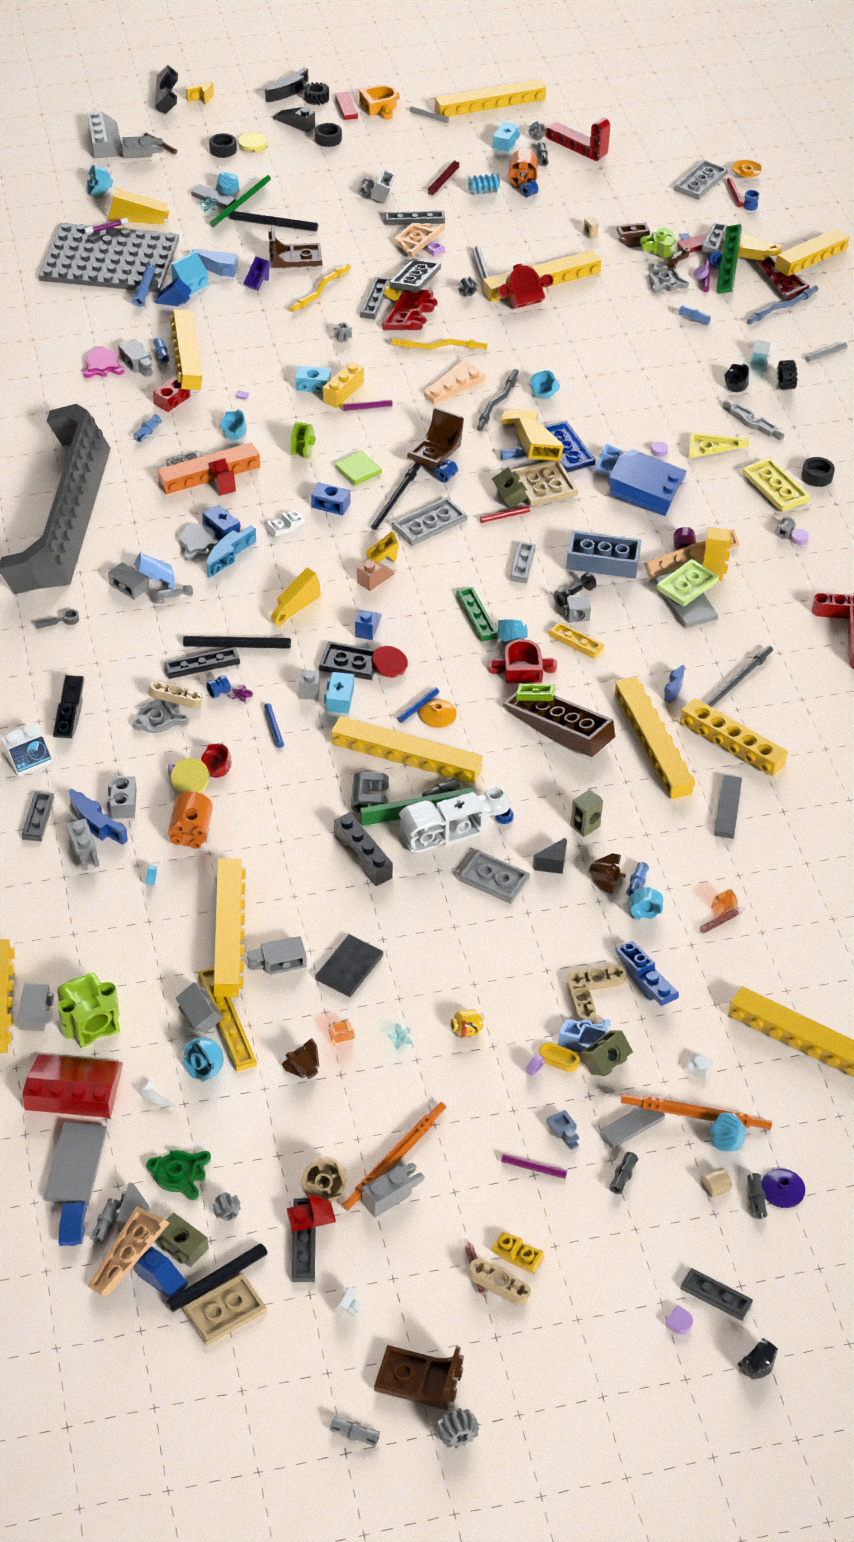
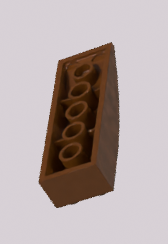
M514 693L503 703V707L541 734L590 757L596 755L616 737L612 718L558 696H553V701H516V693Z

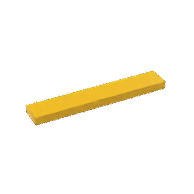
M215 966L198 971V977L202 986L205 987L224 1017L217 1024L236 1071L257 1066V1060L231 997H214Z

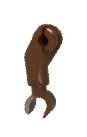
M683 247L682 251L675 253L671 260L668 261L667 267H671L672 271L676 269L679 261L689 257L690 249Z

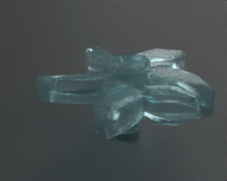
M207 196L206 201L200 202L204 206V212L209 208L215 210L214 205L217 204L218 199H211L210 196Z
M396 1023V1032L388 1035L389 1038L395 1040L396 1049L400 1048L403 1043L412 1044L411 1039L407 1036L412 1028L402 1029L401 1025Z

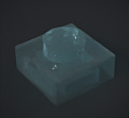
M754 352L751 369L767 372L770 355Z

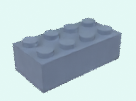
M572 530L566 569L636 579L642 540Z

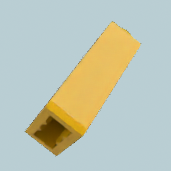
M115 188L108 221L111 222L127 217L129 223L163 224L164 219H168L170 210L167 209L168 203Z
M519 417L516 433L528 459L561 461L564 445L535 418Z

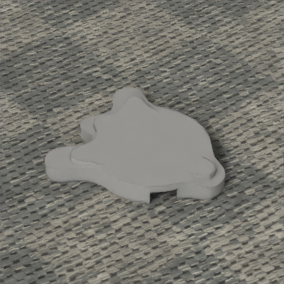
M661 263L655 264L652 273L649 275V281L653 285V293H660L663 289L674 291L676 288L689 287V281L681 278L677 270H667L668 267Z
M195 523L187 524L180 535L181 545L185 549L184 559L187 561L193 560L196 556H208L209 550H213L220 541L215 537L211 528Z
M156 699L140 708V713L133 720V727L136 730L160 733L175 725H185L189 720L186 714L177 713L179 711V704Z

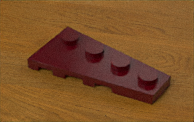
M770 256L764 260H757L756 266L786 301L800 295L805 289H809L810 285L795 274L786 276L774 268L776 261Z

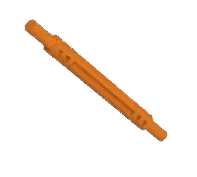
M621 1095L620 1103L641 1106V1109L713 1122L721 1113H732L739 1118L746 1128L753 1126L771 1130L772 1121L753 1118L748 1114L647 1096L640 1098Z
M440 1102L428 1115L425 1114L355 1187V1191L342 1204L345 1210L349 1211L362 1197V1187L389 1172L435 1124V1119L447 1108L443 1102Z

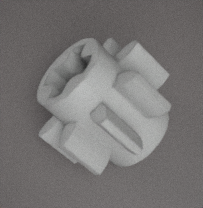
M536 121L529 126L531 138H536L538 141L546 136V127L543 123L539 124Z
M345 322L338 323L337 327H334V338H337L339 342H347L349 338H352V327H349Z
M228 1192L218 1195L215 1198V1203L212 1204L216 1218L222 1217L224 1221L235 1219L239 1214L238 1211L241 1210V1203L237 1195L231 1197V1194Z

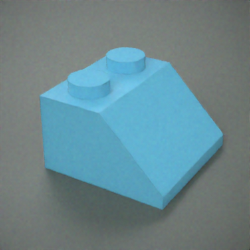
M194 251L171 263L172 282L179 277L192 290L190 295L209 285L208 272L197 252Z

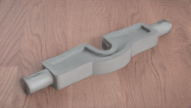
M727 400L724 401L723 407L729 409V413L740 419L745 426L759 430L769 437L775 436L780 440L784 438L785 434L778 431V427L764 417L753 419L755 415L753 411L738 403L733 405Z

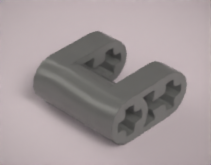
M358 772L353 775L351 809L360 813V808L388 803L386 796L369 794V791L381 792L389 788V776L384 773Z

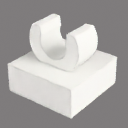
M350 1286L342 1295L333 1313L341 1317L347 1311V1313L355 1317L363 1306L360 1301L354 1299L358 1291Z

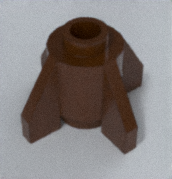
M611 853L594 861L590 866L589 873L591 878L606 893L613 894L615 884H612V882H617L619 877H626V874L620 873V868L616 866V864H620V854Z
M313 1038L309 1039L295 1051L285 1054L287 1059L282 1063V1066L287 1072L301 1078L307 1077L308 1079L319 1073L317 1070L320 1067L318 1048Z

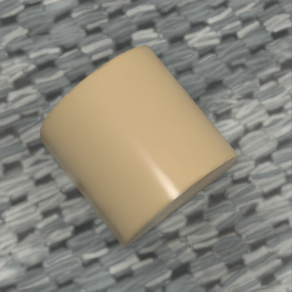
M594 217L584 218V233L590 239L596 238L598 236L599 220Z
M722 1167L701 1176L700 1181L712 1198L731 1190L730 1176Z

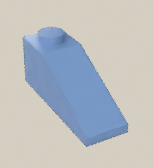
M192 249V252H197L206 270L219 276L235 277L238 268V254Z

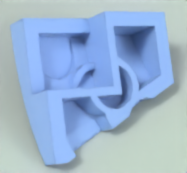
M606 443L593 472L609 477L619 456L622 455V450Z
M139 553L133 564L138 572L149 576L157 582L163 581L167 583L170 589L175 587V576L170 564Z
M604 1019V1023L592 1024L591 1020H565L559 1032L558 1045L582 1052L608 1032L611 1020Z

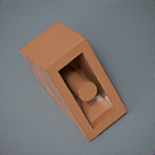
M368 559L357 567V583L368 591H371L394 575L393 570L372 559Z

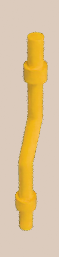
M346 264L343 267H338L333 273L324 277L316 291L306 298L299 299L296 304L290 307V311L294 312L299 308L303 309L308 303L320 296L328 282L343 276L345 272L351 269V266Z
M452 338L432 343L411 341V339H392L391 345L404 346L407 349L412 347L427 350L447 345L468 347V349H487L488 343L475 342L472 339L468 341Z

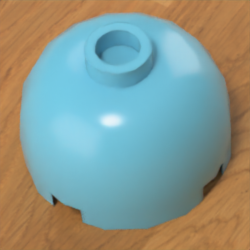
M92 165L88 172L90 180H87V192L94 196L104 195L112 187L113 180L107 169Z
M199 1037L185 1043L182 1049L186 1057L183 1059V1064L192 1078L197 1079L198 1077L201 1079V1082H204L219 1073L223 1066L224 1056L221 1047L214 1040Z

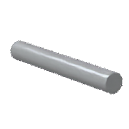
M410 106L409 111L446 123L449 122V117Z
M846 342L807 355L805 359L807 362L845 349L848 345Z

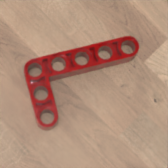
M603 117L592 124L591 137L561 123L554 122L546 128L545 137L591 160L598 161L608 154L610 122L607 118Z
M817 593L814 595L811 610L815 616L847 619L849 664L854 669V595Z

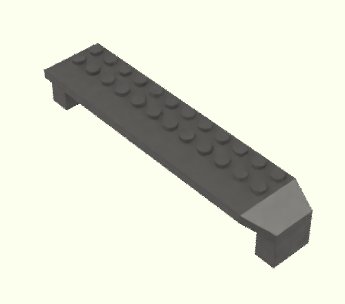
M78 404L49 411L47 423L62 446L71 444L43 536L25 551L1 557L0 574L14 594L71 584L111 449L103 436L102 430L95 423L94 417L90 415L87 409Z

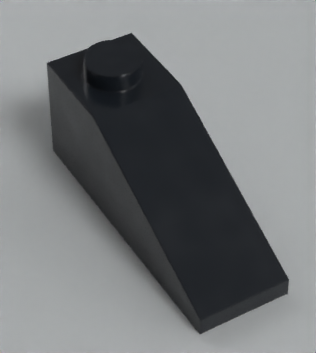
M306 107L281 110L273 116L274 120L306 133L315 127V111Z

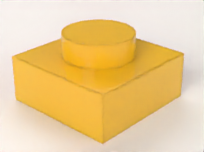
M388 282L383 294L388 299L397 302L401 291L390 288V283Z

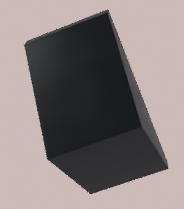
M563 838L533 856V869L535 871L563 874L567 839Z

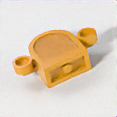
M377 85L359 89V102L369 116L381 114V117L385 120L392 119L393 110L397 106V100L400 99L399 92L395 88L388 85Z

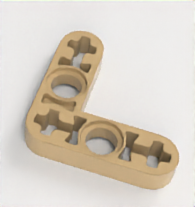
M613 965L574 971L568 975L567 987L578 1021L591 1020L592 1024L595 1022L596 1008L590 990L616 987L624 984L626 980L625 968ZM600 976L602 980L596 982L591 977ZM578 995H584L585 997H587V1000L579 1001L576 999V997ZM584 1008H586L587 1015H590L589 1017L583 1014Z

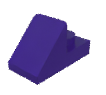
M255 256L243 285L259 291L263 280L269 281L270 262Z

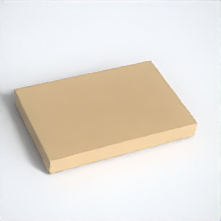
M244 1273L183 1306V1311L206 1346L267 1312V1307Z

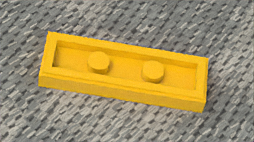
M558 622L549 631L550 637L593 659L604 649L603 643L561 622Z

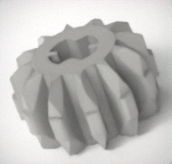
M459 1408L454 1412L451 1410V1413L444 1414L443 1419L438 1421L439 1438L447 1447L454 1446L458 1448L460 1445L465 1446L466 1443L472 1442L473 1438L479 1435L477 1418L474 1417V1414L469 1409L462 1410Z

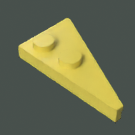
M691 432L688 458L748 447L749 439Z

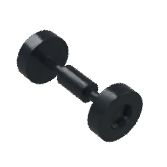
M587 572L581 576L582 584L575 585L567 593L563 589H558L554 592L556 603L563 607V605H566L567 597L582 590V587L589 591L593 590L597 586L595 577Z

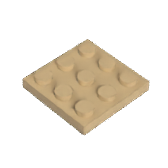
M551 460L512 470V472L516 471L519 475V483L522 481L527 489L525 493L528 496L526 500L530 506L578 495L577 487L560 461Z

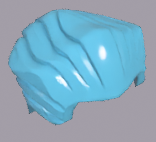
M220 172L215 190L231 196L233 192L239 190L238 176L229 172Z
M550 370L540 371L531 377V389L535 398L549 399L560 389L559 382Z
M239 409L225 413L220 423L225 436L230 440L242 438L247 432L244 413Z
M498 620L497 637L502 641L510 643L513 640L528 638L527 624L523 626L521 620Z
M641 887L634 891V894H631L628 904L636 920L640 918L652 919L662 913L664 898L654 888Z
M721 1113L712 1124L710 1135L713 1146L718 1150L728 1152L741 1149L746 1137V1128L735 1114Z

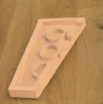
M464 359L424 391V396L433 404H436L484 381L485 374Z
M136 1206L87 1287L107 1297L168 1226L169 1222Z

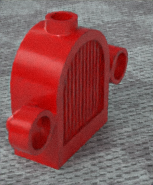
M521 263L514 265V270L508 275L506 284L501 285L497 290L499 297L507 298L509 296L512 309L541 303L546 298L542 287H550L554 281L553 277L550 274H544L539 278L538 273L533 268Z
M517 639L511 641L505 647L504 659H492L488 662V671L491 674H499L504 670L506 683H542L543 670L546 673H554L557 670L558 663L554 658H542L541 649L535 642L528 639Z

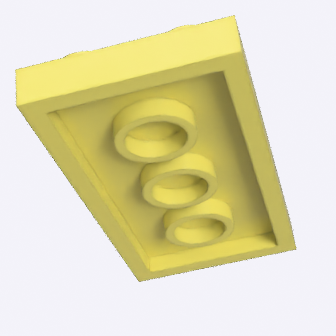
M771 458L743 468L742 474L781 512L810 501V495Z

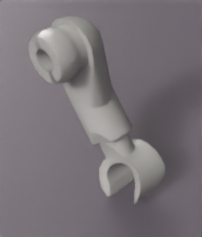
M185 585L181 589L178 587L157 591L154 594L155 603H164L165 597H176L182 594L192 596L193 587Z

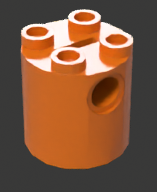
M188 791L179 794L175 798L168 828L172 844L199 849L206 841L213 811V803L207 796L198 792Z

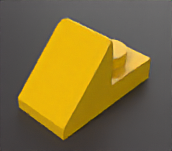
M212 81L186 86V99L188 102L202 99L204 104H207L214 96Z
M393 531L365 551L368 559L380 562L388 556L396 562L399 543Z

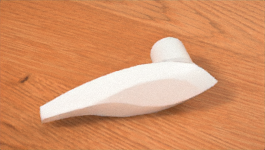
M148 1080L144 1088L138 1089L143 1097L153 1103L175 1107L176 1105L162 1097L159 1093L152 1091L155 1085L153 1081Z

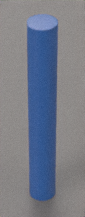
M434 687L399 715L397 720L403 723L424 704L439 694V689Z
M266 703L264 708L278 748H282L284 742L270 703Z

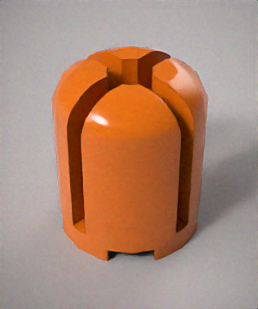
M523 149L514 152L510 158L508 177L516 185V188H520L521 184L527 183L529 180H537L538 158L531 150H526V160L522 159ZM522 171H525L524 177H521Z

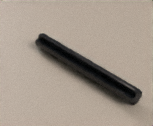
M262 1243L258 1244L166 1301L171 1312L177 1311L268 1254L266 1247Z

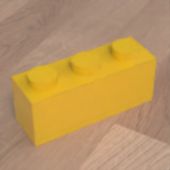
M349 362L323 386V403L338 408L364 383V367Z
M709 527L703 566L718 575V580L722 581L723 574H727L728 564L725 561H729L730 550H727V548H731L732 537H729V529Z

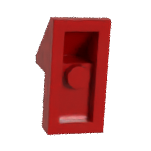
M223 458L210 462L208 465L219 496L235 492L234 471L229 470L226 459Z
M309 1194L308 1204L287 1208L291 1232L336 1223L331 1201Z

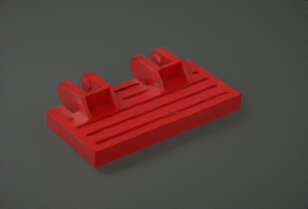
M404 290L381 324L382 329L421 330L423 324L427 321L426 317L421 314L434 311V307L438 304L437 299L432 298L434 296L433 290H420L417 293Z

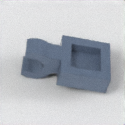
M566 1110L547 1118L546 1124L558 1139L564 1136L571 1150L579 1146L577 1142L579 1136L575 1132L577 1124Z

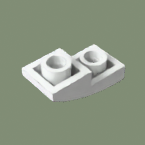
M290 511L282 513L281 519L266 522L265 528L276 537L297 529L305 523V519L298 512Z

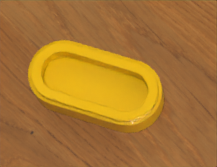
M544 1043L539 1048V1055L545 1059V1064L566 1072H573L578 1069L580 1057L575 1051L554 1043Z

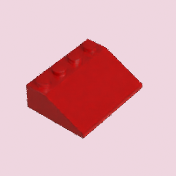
M38 1054L24 1085L22 1093L24 1108L30 1111L111 1118L123 1062Z

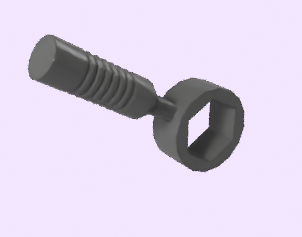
M67 609L63 612V617L61 618L54 617L36 622L37 629L58 624L60 621H64L67 625H74L79 622V612L75 609Z

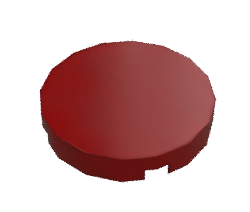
M381 646L374 651L371 664L379 674L395 678L397 675L404 674L408 666V659L398 648Z

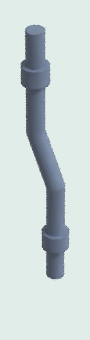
M815 285L810 289H805L792 300L775 303L762 311H757L754 313V316L747 319V324L751 325L756 321L764 319L767 314L774 310L791 307L802 300H807L813 293L819 290L818 286Z

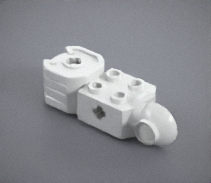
M491 787L480 796L471 792L437 803V808L430 801H422L406 806L400 811L401 827L399 831L409 850L419 853L436 848L442 843L447 845L482 834L485 830L486 818L491 815H501L507 812L511 802L509 796L499 787Z

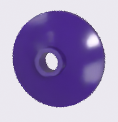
M774 1169L765 1174L762 1179L766 1200L776 1207H794L805 1196L806 1189L802 1178L791 1170Z

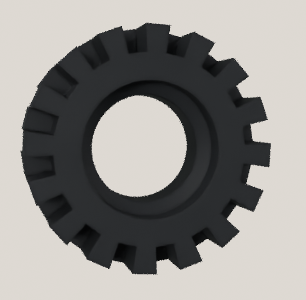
M318 82L308 83L304 88V100L307 103L309 102L310 105L312 103L313 105L327 103L329 101V86L322 82L320 84Z
M779 361L777 366L779 388L781 390L795 389L798 381L795 361Z

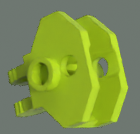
M659 227L656 232H652V236L640 238V244L644 251H653V254H658L663 258L671 257L675 251L673 248L676 242L674 233L666 227Z
M295 422L291 434V455L299 454L304 455V458H308L311 448L316 442L313 425Z

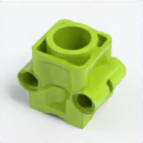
M91 972L75 977L58 987V1012L64 1037L68 1039L76 1038L80 1047L83 1048L92 1044L99 1037L111 1036L120 1032L118 1023L120 1012L116 986L113 983H101L96 973Z

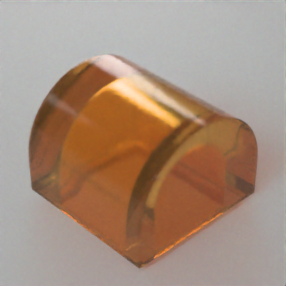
M728 889L714 897L711 908L717 915H721L738 906L735 893Z
M348 1018L328 1024L329 1035L334 1045L355 1039V1032Z

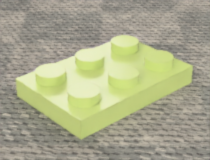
M691 559L659 582L657 590L684 607L717 583L719 576Z

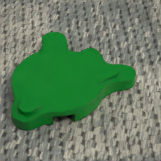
M171 1150L170 1154L162 1158L161 1155L150 1158L146 1163V1168L160 1188L170 1192L183 1193L189 1200L193 1201L199 1197V1191L194 1182L203 1181L206 1178L204 1166L211 1161V1154L209 1151L192 1154L180 1150Z

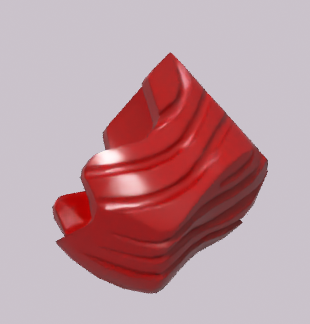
M222 743L209 744L201 757V761L206 765L210 777L220 778L226 775L232 765L230 751Z

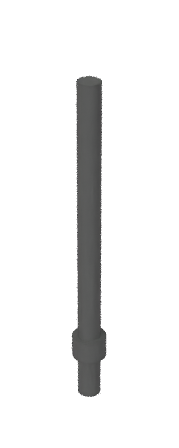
M767 646L762 652H758L744 669L705 704L713 707L756 666L766 661V657L773 652V647Z

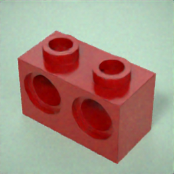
M174 376L153 391L154 405L167 412H170L191 397L190 389H181V383L178 382L177 376Z

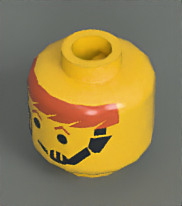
M474 1009L457 1011L454 1019H451V1029L460 1038L477 1036L480 1030L483 1029L482 1015L478 1014Z

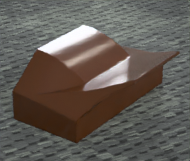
M646 222L617 226L620 238L626 242L629 248L641 247L640 238L650 235V229Z

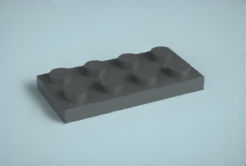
M412 259L390 281V288L417 293L441 269V263Z

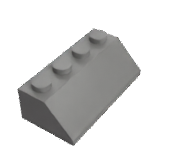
M93 110L87 112L94 159L123 156L117 122L103 111Z

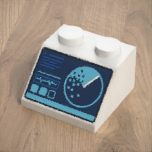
M35 723L0 736L2 752L17 776L53 763L43 734Z

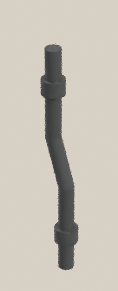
M513 369L511 375L508 376L503 392L491 400L484 413L481 414L477 426L478 431H482L485 424L489 422L493 407L506 399L511 388L515 386L516 378L519 374L517 369Z

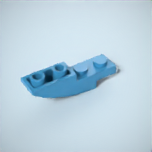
M250 525L239 533L233 530L215 545L206 562L207 577L210 578L236 561V554L256 542L255 527Z

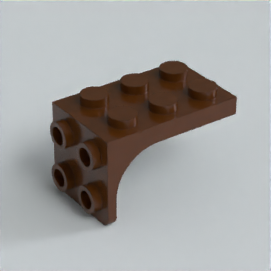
M271 225V231H268L270 262H273L274 268L323 266L320 243H282L275 237L274 225Z
M435 408L427 434L407 452V458L437 469L461 446L464 418L452 412Z
M387 1345L374 1385V1391L448 1410L450 1402H455L457 1381H461L463 1374L464 1355H461V1347L456 1346L452 1357L437 1358Z

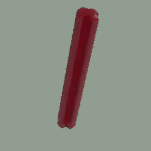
M454 160L428 187V194L434 195L460 167L459 161Z

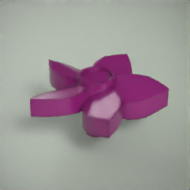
M245 685L241 686L240 689L232 688L234 692L232 699L240 698L242 702H245L246 697L253 696V692L246 689Z

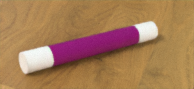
M127 217L85 228L84 233L87 235L128 224L129 221Z

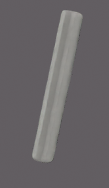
M476 245L472 248V252L483 282V279L489 278L490 275L481 248Z

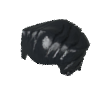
M745 363L742 365L732 364L724 374L729 391L741 392L747 389L749 385V367Z
M765 1338L762 1339L763 1342L760 1341L737 1364L746 1371L750 1379H761L769 1375L773 1369L778 1348Z

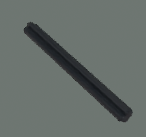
M238 211L231 213V219L315 232L318 231L319 227L316 222Z
M184 636L183 646L290 649L291 638Z

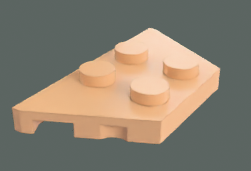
M412 223L395 237V243L410 257H413L445 230V224L431 227V223Z

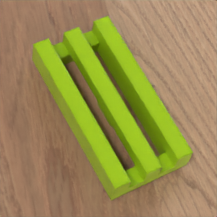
M519 684L516 701H553L556 685Z

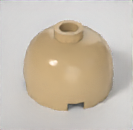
M327 1156L312 1160L304 1169L301 1179L302 1189L307 1196L311 1194L331 1202L341 1196L347 1182L346 1172L342 1164L336 1159Z

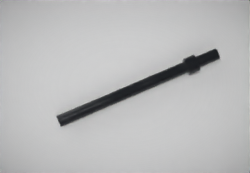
M416 462L406 472L404 480L371 525L373 530L378 529L410 481L415 479L417 471L421 467L420 463Z

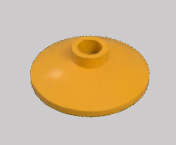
M739 160L732 167L734 173L745 178L758 176L762 171L761 165L753 160Z
M434 699L428 701L420 708L419 716L426 725L441 728L455 721L457 711L450 702Z

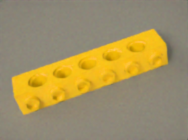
M697 698L692 699L682 709L681 724L772 777L786 764L787 750Z

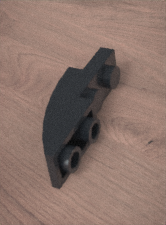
M303 67L289 78L282 77L265 89L266 102L282 100L304 90V84L309 81L308 68Z
M65 675L61 702L58 703L53 737L72 739L74 736L83 702L84 676Z

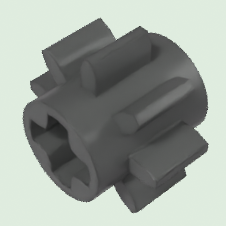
M465 277L458 283L460 286L458 290L465 297L472 296L477 291L476 286L478 284L471 277Z

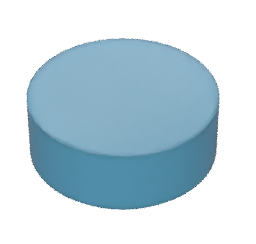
M149 865L146 885L153 886L155 884L157 866Z

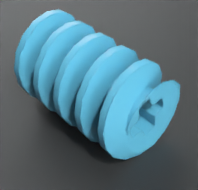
M493 173L490 176L485 174L484 177L483 175H479V177L474 175L473 179L471 176H468L469 190L472 191L473 195H475L476 190L481 194L482 189L485 194L487 189L492 193L493 188L498 192L500 187L499 174L497 173L496 176Z

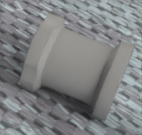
M364 178L361 185L357 188V193L361 197H367L370 190L374 188L372 179Z
M783 517L780 522L781 524L775 530V534L781 539H787L790 531L796 526L794 519L791 517Z

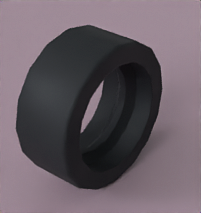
M322 123L315 128V141L324 147L336 146L342 142V129L334 123Z
M227 133L213 135L209 140L210 153L219 158L233 156L237 151L236 138Z
M811 457L804 461L801 476L805 483L811 486H827L833 480L835 467L826 458ZM818 469L826 473L816 474L811 472L810 470Z

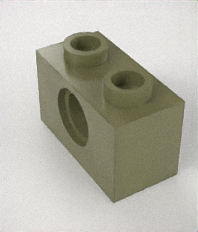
M509 467L492 478L504 501L511 509L528 498L525 493L527 490L522 481L519 483V475L516 471L512 472Z
M589 789L572 801L570 826L582 837H585L601 826L602 798Z
M609 1030L580 1054L591 1075L606 1076L613 1071L612 1068L627 1061V1057L633 1053V1050L622 1030Z
M173 1212L166 1219L169 1224L157 1237L156 1243L163 1251L167 1250L173 1254L176 1261L180 1264L185 1263L191 1268L209 1249L208 1237Z

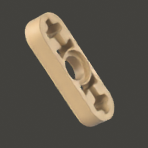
M159 681L151 682L148 689V694L153 698L191 708L200 707L203 698L202 694L197 691Z
M475 1259L470 1263L467 1275L471 1281L516 1305H523L528 1301L531 1288L526 1282L482 1259ZM477 1269L482 1270L480 1274L476 1272ZM500 1278L504 1281L505 1285L498 1286L494 1283L493 1279ZM518 1290L522 1291L521 1296L517 1294Z

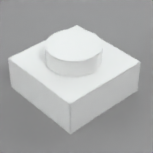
M694 1052L686 1067V1072L706 1080L714 1065V1059Z

